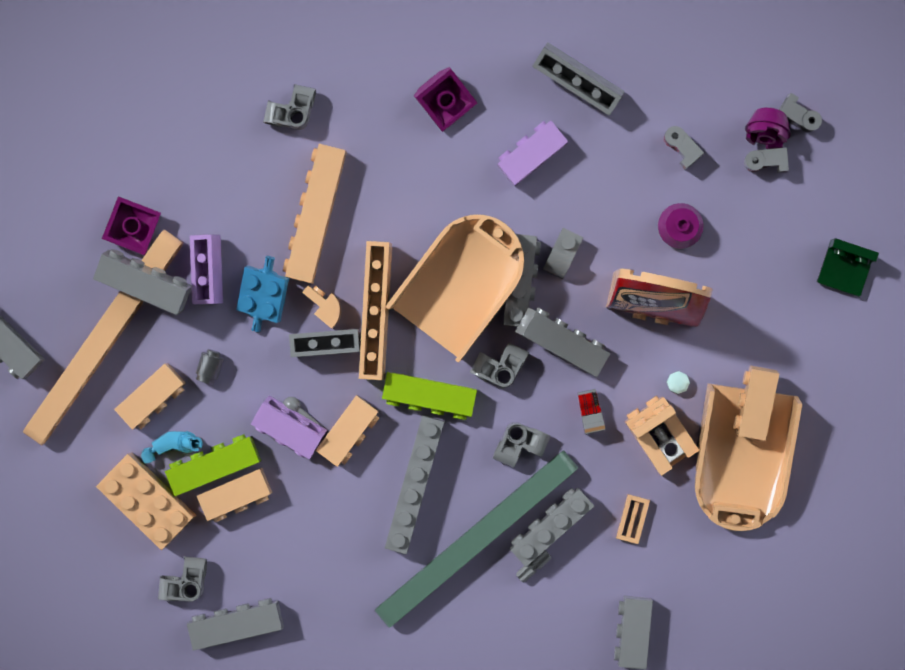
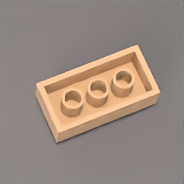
M132 452L128 453L96 486L160 550L166 548L197 516L178 496H174L173 491Z

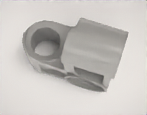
M294 84L289 105L278 104L268 100L263 123L295 130L304 129L309 122L316 89ZM294 114H303V121L298 124L293 123L292 117Z
M509 342L500 358V363L479 352L470 373L498 386L508 387L514 382L529 352ZM502 370L508 371L511 375L508 383L503 384L498 380V374Z
M511 423L507 426L502 439L498 443L492 459L514 468L522 447L542 457L551 436L521 423ZM520 427L522 429V436L519 439L511 438L510 431L512 428Z
M184 556L183 575L181 578L176 576H160L158 599L190 602L200 598L204 591L207 559ZM189 584L197 588L196 596H190L187 593L186 589Z

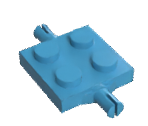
M265 256L264 268L244 267L236 310L247 313L254 318L251 330L255 332H261L263 320L278 323L282 317L289 278L280 276L273 271L275 257Z

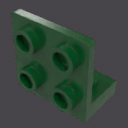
M837 238L831 239L817 283L855 296H861L871 264L877 261L879 252Z

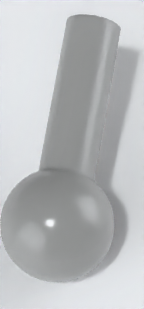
M288 397L283 401V404L288 409L296 411L320 425L301 408L300 401L296 397Z

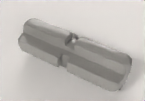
M546 550L542 552L527 567L523 566L516 573L517 577L523 583L536 573L537 569L542 568L551 560L550 554Z

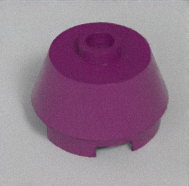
M765 107L757 109L745 126V131L747 132L746 140L752 145H755V142L765 144L766 149L783 148V143H787L791 136L787 115L775 108Z
M673 204L667 207L660 215L658 221L659 234L662 240L671 247L678 249L688 248L694 245L703 233V219L698 210L689 204Z

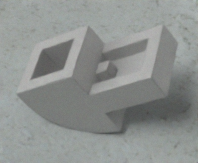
M562 228L543 270L564 279L584 237Z

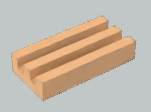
M627 494L616 534L617 539L639 544L650 503L649 499ZM631 500L635 501V503L633 506L626 536L622 535L629 511ZM641 502L644 504L635 538H632L631 533L639 503Z

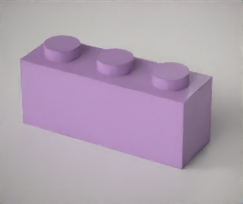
M545 121L534 128L535 134L530 138L527 135L516 143L518 147L513 152L507 150L498 158L500 162L497 166L514 187L568 144L567 139L552 121H549L547 124Z
M190 235L192 304L223 303L221 235Z
M270 395L264 400L251 423L258 432L268 434L278 444L288 446L298 456L308 459L315 453L327 432V429L300 413L288 409L283 403Z

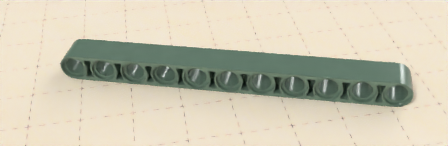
M564 450L561 451L381 603L374 611L389 628L392 627L579 467Z

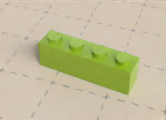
M387 372L382 399L387 400L386 404L399 407L400 403L409 404V409L422 411V407L430 408L433 414L444 415L445 412L454 413V418L466 420L467 416L472 417L477 389Z
M245 434L232 439L233 444L225 446L223 442L211 447L212 452L204 455L203 451L191 455V461L183 463L182 460H178L169 464L170 469L166 470L165 474L174 496L261 462L262 460L252 436L246 438Z

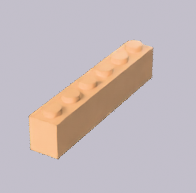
M319 144L318 149H313L311 161L314 162L313 169L307 172L305 183L308 184L306 193L302 192L299 204L303 206L301 215H296L294 227L297 228L295 237L291 236L288 249L292 250L289 259H285L283 265V272H286L285 277L311 284L314 283L347 154L346 150Z
M366 241L359 379L385 380L389 309L385 306L388 304L390 297L392 243Z

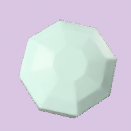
M680 371L670 374L666 382L669 390L677 394L687 391L690 384L687 375Z

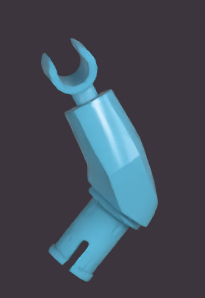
M168 431L152 442L153 447L143 449L141 457L143 463L146 464L156 459L155 452L159 455L172 449L185 453L199 451L198 448H202L203 442L191 432Z

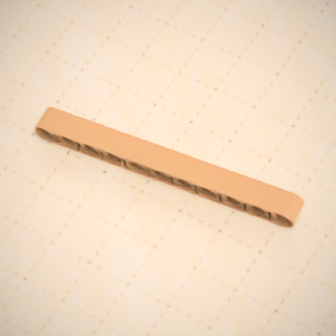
M163 230L142 261L150 268L157 267L166 271L181 249L183 242L168 231ZM122 291L118 293L23 430L24 434L41 446L46 443L144 302L143 300Z

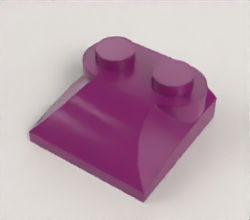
M450 67L439 71L419 87L414 94L418 103L442 132L478 104Z
M118 196L102 239L145 255L161 212Z

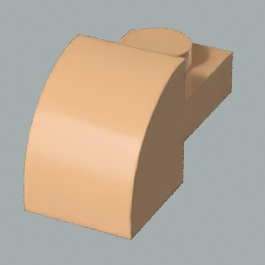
M316 285L313 288L307 286L302 293L319 306L314 315L333 329L341 317V305L338 298L331 293L325 299L324 295L326 293Z

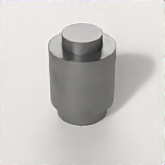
M207 349V353H201L196 370V380L207 384H214V381L218 379L224 360L220 357V352Z

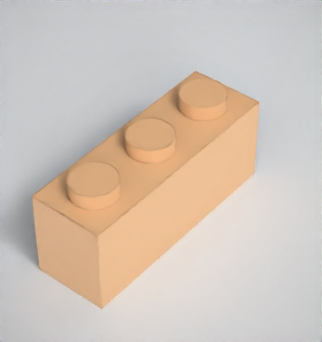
M165 363L114 410L132 430L138 427L141 430L151 421L149 417L154 412L159 414L168 406L165 403L171 397L177 398L184 391L182 387L186 382L169 363Z
M750 365L749 371L744 372L743 384L746 385L745 392L740 393L738 406L741 407L740 416L736 415L734 421V429H737L738 436L766 441L779 379V372L777 370Z
M356 395L315 451L337 467L341 463L345 465L353 455L349 452L354 445L359 447L366 436L363 432L369 426L372 429L379 420L377 416L379 410Z
M260 468L197 495V498L207 521L213 519L214 522H218L227 518L226 513L232 510L237 514L248 509L247 504L253 501L258 505L269 500L268 495L273 492L263 469Z

